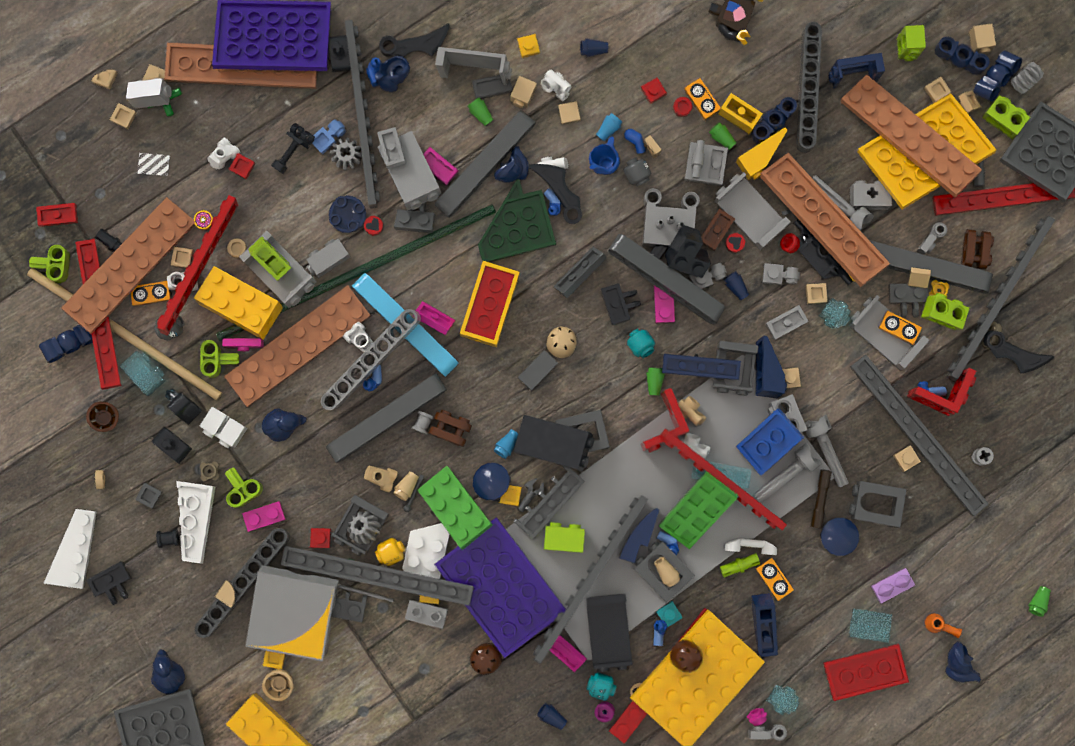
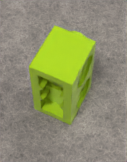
M924 25L905 26L897 37L898 59L914 61L926 48Z
M999 95L982 118L1013 139L1024 127L1030 116L1027 115L1024 109L1017 108L1011 104L1012 102L1007 97ZM996 107H1000L1003 114H999L996 111ZM1011 118H1015L1018 121V125L1013 124Z
M263 236L248 249L250 254L277 281L291 269L289 262Z
M936 293L935 295L927 296L921 318L952 330H962L964 328L969 307L964 306L962 301L946 299L947 296L944 294ZM936 304L939 305V311L936 310Z

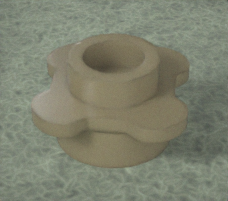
M215 461L207 464L205 462L201 463V480H218L220 477L217 469L219 464Z

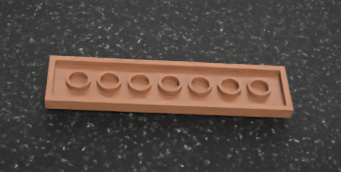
M167 43L164 78L166 82L316 89L317 71L213 69L214 45Z
M868 75L841 98L843 105L955 198L981 173L982 169Z
M789 153L760 173V178L860 287L889 266L888 260Z
M166 197L61 309L87 332L92 334L195 225V221Z
M347 285L224 377L246 407H249L343 338V335L355 323H363L371 315Z

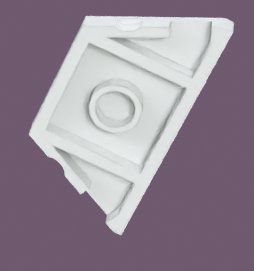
M442 523L410 531L402 570L440 579L441 573L434 564L445 556L450 535Z

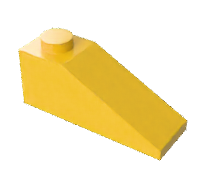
M786 127L738 157L736 163L742 172L746 173L748 180L760 177V173L764 171L786 134Z

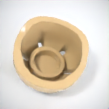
M556 327L548 335L547 349L551 355L557 358L569 357L576 348V335L567 327Z
M283 669L270 671L262 683L264 694L275 701L287 699L294 687L291 674Z

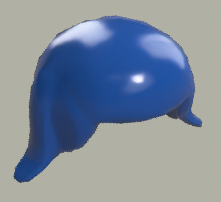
M613 136L608 139L607 144H600L590 152L589 168L593 169L596 174L610 175L619 167L620 158L614 147Z

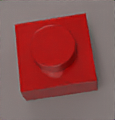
M658 78L641 86V90L650 104L667 94Z
M238 153L229 171L246 180L256 163Z
M311 528L310 548H330L331 529Z

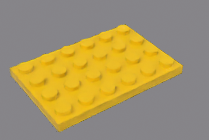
M951 93L915 114L975 164L980 163L996 152V148ZM881 135L858 148V154L902 210L940 187L936 181Z
M708 609L681 639L692 641L701 649L703 655L701 666L694 672H682L671 663L670 651L630 697L682 746H692L765 663Z

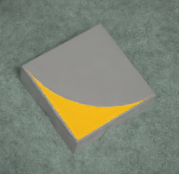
M262 565L257 573L245 647L323 661L327 654L331 631V614L335 607L339 580L315 575H300L289 570Z

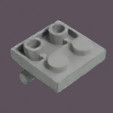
M697 140V143L690 142L684 180L722 186L728 148L704 144L705 141Z

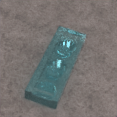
M709 462L738 486L749 489L752 469ZM693 466L691 479L699 480L707 471L703 470L701 472Z

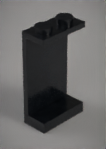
M524 415L513 452L583 472V469L588 465L589 457L587 455L589 449L593 447L594 438L593 434L588 431Z
M626 594L587 597L586 604L593 668L598 669V672H608L611 667H617V670L629 669V666L633 665V661L631 658L626 611Z

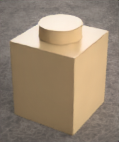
M992 24L974 26L969 31L973 52L978 51L979 54H988L996 46Z
M519 76L510 96L512 104L519 108H528L537 88V83Z

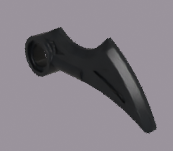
M447 23L426 35L403 40H396L392 36H385L379 42L380 52L385 56H401L403 58L415 51L425 52L433 56L438 47L444 42L450 24ZM387 41L394 44V48L390 51L383 48L384 43Z
M529 164L528 167L550 186L564 207L563 217L565 221L569 224L578 223L582 218L580 197L573 194L566 186V170L548 164ZM570 209H575L578 212V217L574 220L569 219L567 216Z
M989 330L983 338L985 346L990 348L996 358L1011 359L1017 365L1020 374L1038 369L1054 359L1053 355L1028 352L1005 341L1004 335L996 330ZM993 335L998 336V342L995 345L990 343V338Z

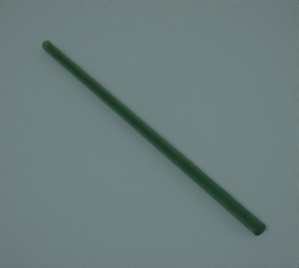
M493 204L437 229L433 233L422 236L317 285L310 292L305 293L297 305L496 213ZM281 302L280 304L282 305L283 309L280 313L287 311L295 306H291L290 308H288L283 302ZM234 324L217 332L216 336L219 341H222L224 338H229L244 331V329Z

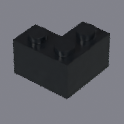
M685 225L681 226L665 253L668 268L703 278L711 262L707 250L701 248L703 241L699 230Z

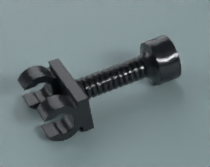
M294 123L290 127V132L286 133L293 139L292 144L287 148L280 160L275 159L271 165L282 174L288 169L286 163L297 147L302 145L308 149L309 145L315 140L314 135L304 131V128L297 123Z

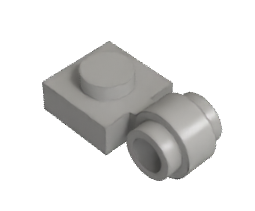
M941 222L935 223L931 227L929 235L926 236L916 252L923 255L926 252L930 253L936 246L934 243L936 238L940 239L946 235V225Z
M721 263L711 266V271L707 270L703 278L688 275L693 284L701 289H705L714 284L712 278H715L716 281L726 278L727 271L724 265L722 266Z
M765 263L762 283L781 285L782 279H784L787 284H797V281L800 280V272L795 267H787V271L783 272L784 265Z
M780 724L773 725L771 730L765 729V726H753V729H748V738L775 739L781 741L787 736L786 728ZM781 729V734L777 736L776 731Z

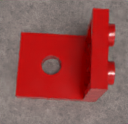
M971 368L963 370L960 377L955 381L948 399L919 386L909 390L907 397L944 415H954V413L959 412L961 405H964L968 399L967 391L976 381L974 376L976 370Z
M672 388L664 390L661 396L675 426V429L670 430V432L679 438L688 433L689 428ZM658 435L642 442L641 447L643 451L648 450L651 453L661 448L660 444L664 443L665 438L662 435Z

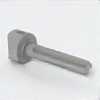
M817 176L812 178L859 230L862 229V225L872 221L874 215L866 208L862 207L856 211L855 208Z
M827 415L822 416L819 421L808 420L804 422L808 438L817 437V441L830 470L834 474L838 487L849 484L826 434L832 428Z
M806 443L794 452L797 456V461L754 494L761 504L804 468L812 473L823 464L819 459L811 457V448Z

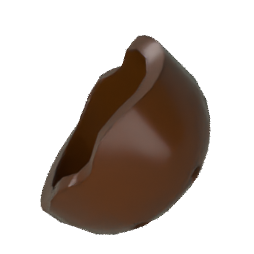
M103 401L92 404L86 413L87 423L98 432L111 431L115 428L119 419L116 407Z
M681 640L672 648L670 660L678 670L689 673L696 671L701 666L703 655L698 645L689 640Z
M483 643L477 646L470 655V664L473 670L480 675H489L495 672L502 662L500 651L491 643Z

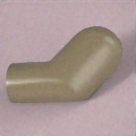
M993 322L989 330H996L1002 333V326L999 323L997 324V322ZM993 335L990 338L991 345H995L998 342L997 335ZM982 342L983 347L989 350L990 348L986 347L984 342Z

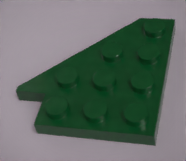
M517 179L478 244L482 262H493L556 245L542 190L523 194L520 180Z

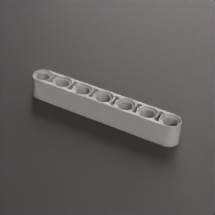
M411 309L403 311L322 396V407L326 410L339 408L420 323L421 316L419 312ZM409 313H413L415 316V320L411 324L406 319ZM395 327H400L402 331L399 337H395L393 334ZM384 340L388 343L386 351H382L380 348V343ZM370 354L375 357V362L372 365H369L367 362V357ZM357 368L362 372L359 379L354 376V371ZM343 382L347 383L349 387L346 393L341 390ZM330 396L335 399L334 406L328 404L327 400Z

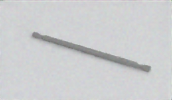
M338 584V588L388 600L389 602L394 600L393 598H386L382 595Z

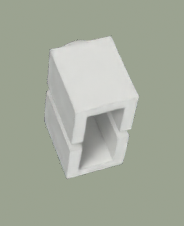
M211 407L200 424V427L204 429L202 433L210 438L216 436L220 439L218 443L226 448L230 446L235 448L248 429L214 407Z

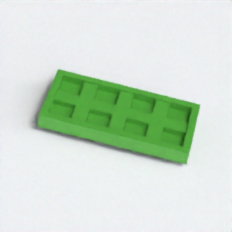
M448 466L444 467L417 489L462 550L493 526Z
M706 472L660 522L659 527L690 549L731 506L738 495L710 473Z

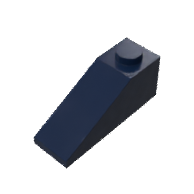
M762 336L756 341V345H758V353L756 354V396L777 399L785 394L787 389L785 374L768 336Z
M771 593L751 595L758 656L778 655L775 603Z

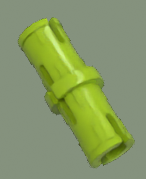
M754 553L741 559L736 558L735 561L720 566V569L725 578L738 572L743 573L748 568L760 565L757 554Z

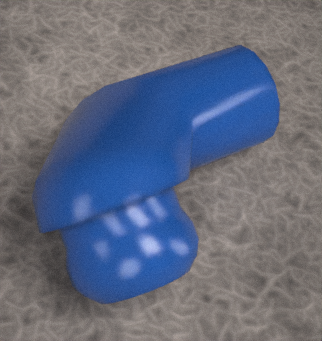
M377 57L371 59L366 69V74L373 87L378 86L375 74L379 72L381 60Z
M633 129L626 130L624 137L635 145L637 154L646 152L642 135Z

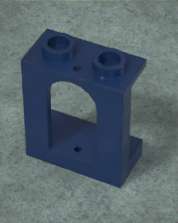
M882 53L836 60L830 72H828L829 82L833 84V88H836L843 75L868 71L869 77L877 82L885 72Z

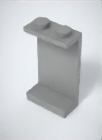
M438 47L435 66L441 78H448L450 64L499 70L503 85H507L508 79L512 77V68H510V62L507 60L506 54Z
M410 131L399 136L406 164L388 169L407 211L417 209L421 204L427 201H434L442 195L413 132ZM380 145V146H377V147H378V150H379V152H380V155H381L382 159H383L384 162H385V159H384V156H383V152H382V149H381V145Z
M745 172L740 176L736 174L729 181L731 184L727 188L723 186L716 192L717 197L714 201L724 212L735 218L734 223L761 251L790 224V221L787 217L782 219L745 179Z
M266 231L262 236L289 262L291 269L277 281L250 254L248 249L239 257L290 308L297 305L301 297L314 288L316 280Z
M878 295L873 298L869 297L863 303L865 308L861 312L857 310L850 318L852 322L849 326L901 371L908 366L929 342V339L924 335L918 336L914 345H911L879 329L886 311L890 310L878 301L880 298Z

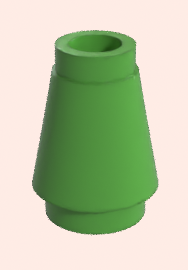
M480 97L467 106L470 109L469 112L484 126L494 120L484 100H481Z
M719 122L709 131L712 135L711 138L728 148V150L736 144L725 124L722 125Z
M649 367L648 372H646L649 395H660L665 373H662V368Z
M1040 586L1028 605V611L1036 616L1043 617L1048 610L1051 590Z

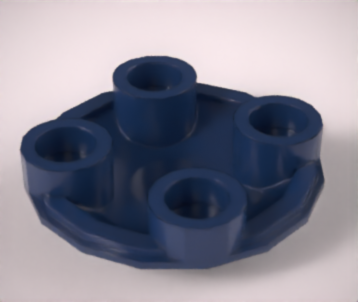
M354 196L337 197L329 209L330 223L335 229L343 233L357 231L366 220L365 206Z
M487 463L475 472L473 488L480 498L497 501L507 492L511 477L502 465Z
M834 518L828 521L820 533L824 548L835 556H845L852 553L859 542V532L856 525L845 518Z

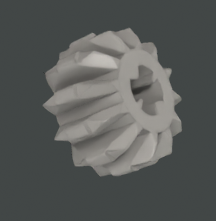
M1030 62L1011 79V84L1016 91L1024 94L1043 77L1044 72L1039 65Z
M348 137L344 143L342 139H338L339 145L333 143V147L336 150H330V154L333 155L331 158L332 162H336L337 168L343 165V169L347 170V166L350 165L351 169H354L353 163L360 164L357 158L362 157V153L359 152L361 146H356V140L350 143ZM349 151V153H350L349 156H348V155H345V156L343 155V152H346V153H347V152Z
M368 511L358 512L357 516L352 515L353 521L348 522L351 527L347 529L350 533L349 537L358 544H370L371 540H376L375 535L380 534L377 529L381 526L377 516L372 515Z

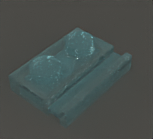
M852 608L853 613L849 637L889 643L892 614Z

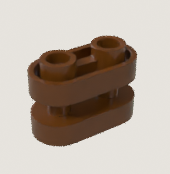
M966 230L963 241L962 265L972 267L973 262H976L978 269H987L991 265L992 255H990V248L994 244V236H991V232L982 231L980 236H976V230ZM976 244H978V252H977V255H975V245H976Z
M445 410L436 412L434 420L439 421L437 427L431 426L428 434L464 447L466 439L462 438L463 432L470 433L472 425L469 424L470 420L460 416L459 419L451 417L452 413ZM445 425L456 428L455 434L444 431Z

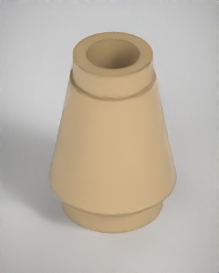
M409 471L394 487L395 491L393 494L401 500L407 501L408 498H411L419 477Z
M664 557L654 562L663 584L671 587L679 582V572Z

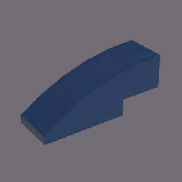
M653 509L636 525L626 540L619 559L635 563L640 545L645 547L649 545L660 509Z

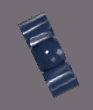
M948 36L943 37L934 49L935 54L939 58H945L947 61L950 59L954 66L959 68L966 67L965 70L970 71L973 75L982 74L990 63L988 56L985 54H979L978 51L973 52L969 45L959 44L958 41H954L953 38ZM941 44L947 45L949 50H944ZM958 53H963L966 59H961ZM975 61L980 62L982 68L977 67Z
M1006 50L1002 51L995 61L996 65L991 66L986 76L984 75L977 82L974 94L993 102L1001 92V87H1004L1009 82L1010 76L1013 77L1014 73L1021 67V57Z
M786 97L774 109L765 112L761 122L755 126L751 133L753 142L760 144L772 136L773 133L779 132L784 128L786 121L797 108V103L793 98ZM783 105H789L791 111H785ZM769 118H776L778 124H772ZM762 130L765 133V137H759L756 131Z
M77 325L73 327V330H67L59 334L57 339L53 337L42 342L39 348L47 363H52L64 357V353H73L81 345L84 347L93 343L92 334L87 332L82 326Z

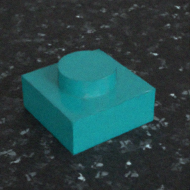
M673 601L656 611L659 618L667 623V627L683 618Z

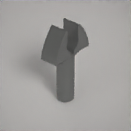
M537 478L530 480L524 485L528 488V493L517 508L520 512L526 510L525 507L530 504L534 496L539 495V491L544 493V483L541 484L538 490L532 491L533 484Z

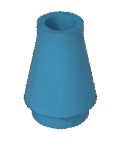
M610 113L609 116L606 115L596 135L605 142L608 137L621 128L620 125L623 122Z
M511 429L509 433L495 444L494 452L504 459L511 456L518 433Z

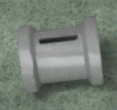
M418 411L419 416L411 429L427 435V429L431 420H434V417Z
M986 447L974 450L971 456L972 461L979 466L991 463L994 457L991 449ZM982 454H985L986 457H984L983 459H980L979 456H981Z

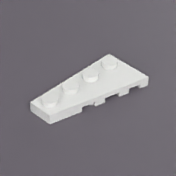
M176 481L179 491L178 506H180L179 525H181L182 534L180 535L182 561L203 564L215 486Z
M75 510L44 584L84 589L97 512Z

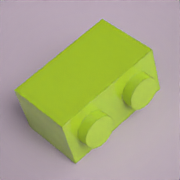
M550 522V526H546L544 550L583 553L585 529H581V525L569 524V528L561 527L562 523Z

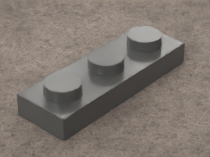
M592 247L553 287L564 297L568 298L607 257L601 251Z

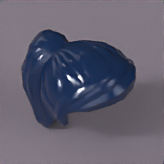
M395 56L384 63H380L379 72L375 74L378 86L385 92L394 93L397 91L398 84L402 83L410 72L409 62L406 58Z
M519 146L512 149L510 159L505 164H500V169L494 173L495 180L510 183L517 179L525 180L528 177L529 163Z
M274 409L262 421V430L271 440L277 442L284 441L290 438L294 430L299 425H303L307 418L294 412Z
M957 641L949 650L948 666L945 672L949 678L956 682H980V673H977L971 664L974 658L969 656L966 646L961 642Z
M160 649L153 661L151 682L158 691L166 695L178 692L179 687L184 683L185 673L180 664L172 661L167 656V652Z

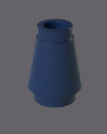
M592 39L581 40V56L591 57L608 53V42Z
M735 271L724 279L725 286L740 301L749 295L741 274L738 275Z
M545 703L538 711L537 716L540 718V721L560 730L567 723V720L552 704L548 705Z

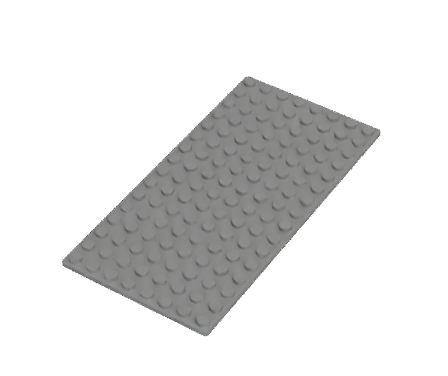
M744 355L735 359L741 361L739 380L724 379L726 385L739 386L741 384L745 362ZM755 369L752 383L753 392L748 393L747 396L737 395L736 391L730 390L728 393L717 392V389L713 388L714 378L708 379L683 398L686 399L688 396H691L700 404L697 411L707 418L701 425L697 426L689 418L685 419L689 428L688 433L700 437L699 444L711 447L705 460L757 501L758 499L754 494L797 461V456L794 452L805 443L811 448V457L819 459L823 463L812 473L804 468L762 503L776 516L782 518L818 491L820 469L831 470L805 437L761 476L736 446L770 416L768 413L769 404L778 399L756 396ZM781 404L778 405V408L785 414L787 411ZM668 410L579 474L585 482L534 539L515 522L506 528L564 607L567 608L568 606L565 603L571 594L575 596L578 592L576 586L582 578L585 580L589 575L586 572L592 562L597 563L600 558L597 554L603 546L607 547L610 543L608 539L614 529L618 531L621 526L619 524L620 519L624 513L628 515L632 508L629 507L635 497L639 499L641 495L648 499L564 627L587 660H592L586 604L587 597L626 594L629 631L667 604L643 577L633 569L636 565L619 559L626 540L636 525L655 508L660 510L648 547L640 545L636 560L642 555L646 557L650 553L648 549L655 542L658 544L662 542L656 539L660 530L665 533L667 532L659 527L660 522L707 472L706 470L701 472L693 466L694 461L692 459L686 460L679 455L678 452L680 450L675 446L672 449L663 443L660 444L661 448L651 453L648 450L643 451L641 447L642 442L661 435L665 428L669 431L675 429ZM685 434L680 436L679 439L681 440L682 438H684ZM833 473L831 474V480L834 479ZM736 499L690 549L677 540L679 553L676 556L695 576L673 598L735 553L734 551H725V544L738 538L754 539L770 527L766 523L767 518L763 515L759 518L751 511L753 507L749 504L745 507ZM528 512L518 520L522 523L525 520V518L530 514V512ZM550 522L562 523L561 527L569 528V524L581 525V529H585L583 553L544 550L546 526H550ZM653 555L648 560V568L663 584L654 564L657 559L663 556Z

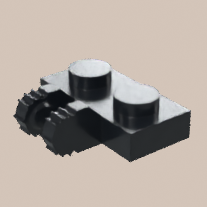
M619 283L601 288L612 326L629 321L628 310L641 306L640 301L626 304L624 298L637 295V290L622 293Z
M123 561L86 580L95 597L106 593L113 605L117 604V598L111 590L117 587L120 596L124 600L128 598L122 583L131 579V576Z

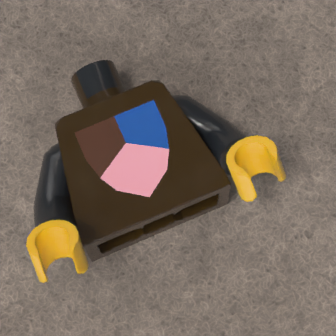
M724 0L723 6L712 2L708 13L719 16L716 26L720 33L727 40L740 41L743 45L747 44L744 38L751 37L746 29L756 1Z

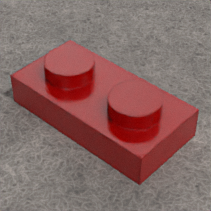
M75 203L36 207L39 227L78 223L77 206Z

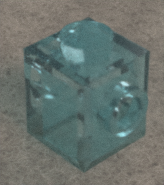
M832 298L821 311L819 317L825 320L824 323L828 327L838 329L841 325L844 327L850 320L848 315L851 311L846 303L840 300L838 302Z
M776 684L767 702L774 705L773 710L782 715L786 712L790 715L791 712L796 711L799 705V697L795 695L796 691L788 686L782 688Z

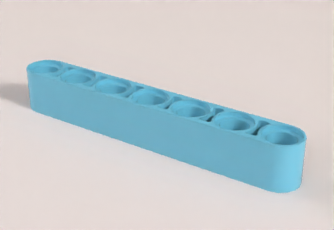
M366 273L352 285L390 324L405 311ZM408 314L406 319L411 324L414 322V319ZM419 324L405 338L445 377L459 364ZM395 327V329L401 334L402 331L400 327Z

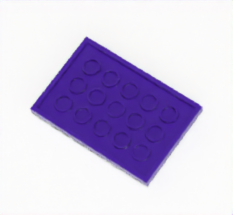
M218 0L212 59L213 69L327 71L331 2Z
M496 517L490 521L493 526L462 550L457 546L434 565L447 581L474 586L470 606H465L505 658L551 624L559 612L562 611L564 613L566 608Z

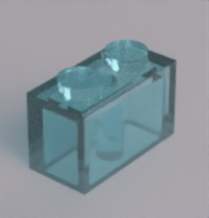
M136 350L119 367L145 395L149 396L166 380L162 377L164 375L162 370L158 366L154 368L150 364L151 358L145 352L141 354Z

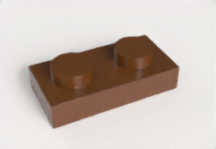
M719 208L701 236L703 244L715 251L735 218Z

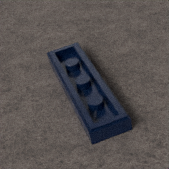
M664 354L662 373L739 380L741 361Z

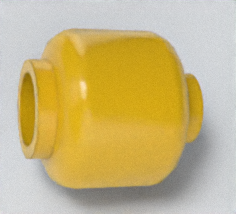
M390 538L377 545L375 554L381 565L391 566L403 560V552L406 550L401 541Z

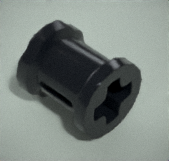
M173 529V531L169 532L157 531L158 548H163L166 545L179 546L178 529Z

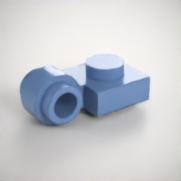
M335 119L328 125V131L322 127L314 134L315 140L312 144L322 155L333 146V143H336L333 136L340 138L346 133L345 126L341 121Z

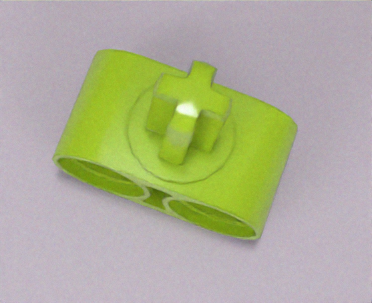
M61 245L51 246L47 258L31 257L29 260L31 268L46 269L47 277L55 283H63L68 278L70 253ZM63 251L62 257L56 259V253ZM60 269V276L54 278V272Z
M206 340L202 343L200 348V369L205 376L216 378L221 372V365L239 364L240 357L238 353H221V347L213 340ZM214 345V353L207 354V347ZM209 364L215 365V370L212 373H207L206 371Z
M235 468L226 471L225 475L234 487L226 497L229 506L241 508L262 493L263 486L259 481L254 479L243 481ZM251 483L257 485V491L253 494L248 490ZM235 494L241 496L239 504H234L232 501V497Z

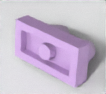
M904 568L871 585V588L879 603H883L910 589L915 584L907 569Z

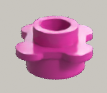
M756 708L747 715V719H750L749 722L753 726H758L767 720V713L764 712V708Z

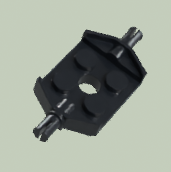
M799 219L793 222L801 233L798 251L822 277L821 280L839 276L847 286L850 285L853 280L830 253L826 256L820 253L822 244Z

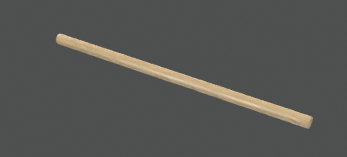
M31 268L27 273L29 277L65 301H68L74 295L34 268ZM110 319L112 332L216 401L221 397L222 392Z

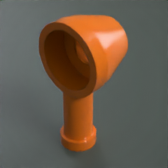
M930 614L925 619V627L932 633L945 631L956 638H959L962 633V629L946 624L944 618L939 614ZM935 620H938L940 622V625L938 627L934 626Z

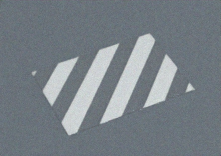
M140 153L138 174L168 176L170 155Z

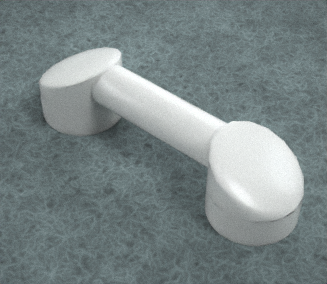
M738 538L725 544V551L740 552V547L745 546L762 548L761 554L777 555V548L764 540Z

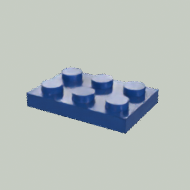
M778 408L736 447L762 476L805 437Z

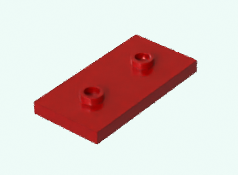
M899 644L823 662L833 701L909 682Z

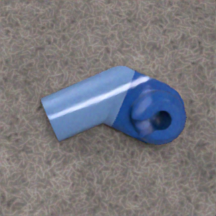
M548 188L543 194L550 201L548 213L556 216L561 211V203L553 190Z
M381 365L372 372V376L367 381L363 382L365 390L373 391L381 384Z
M928 382L918 383L919 387L938 396H945L947 393L944 386L928 388Z
M660 530L656 539L663 541L677 555L679 553L677 540L670 534Z
M664 620L654 623V646H663L664 634L668 628Z

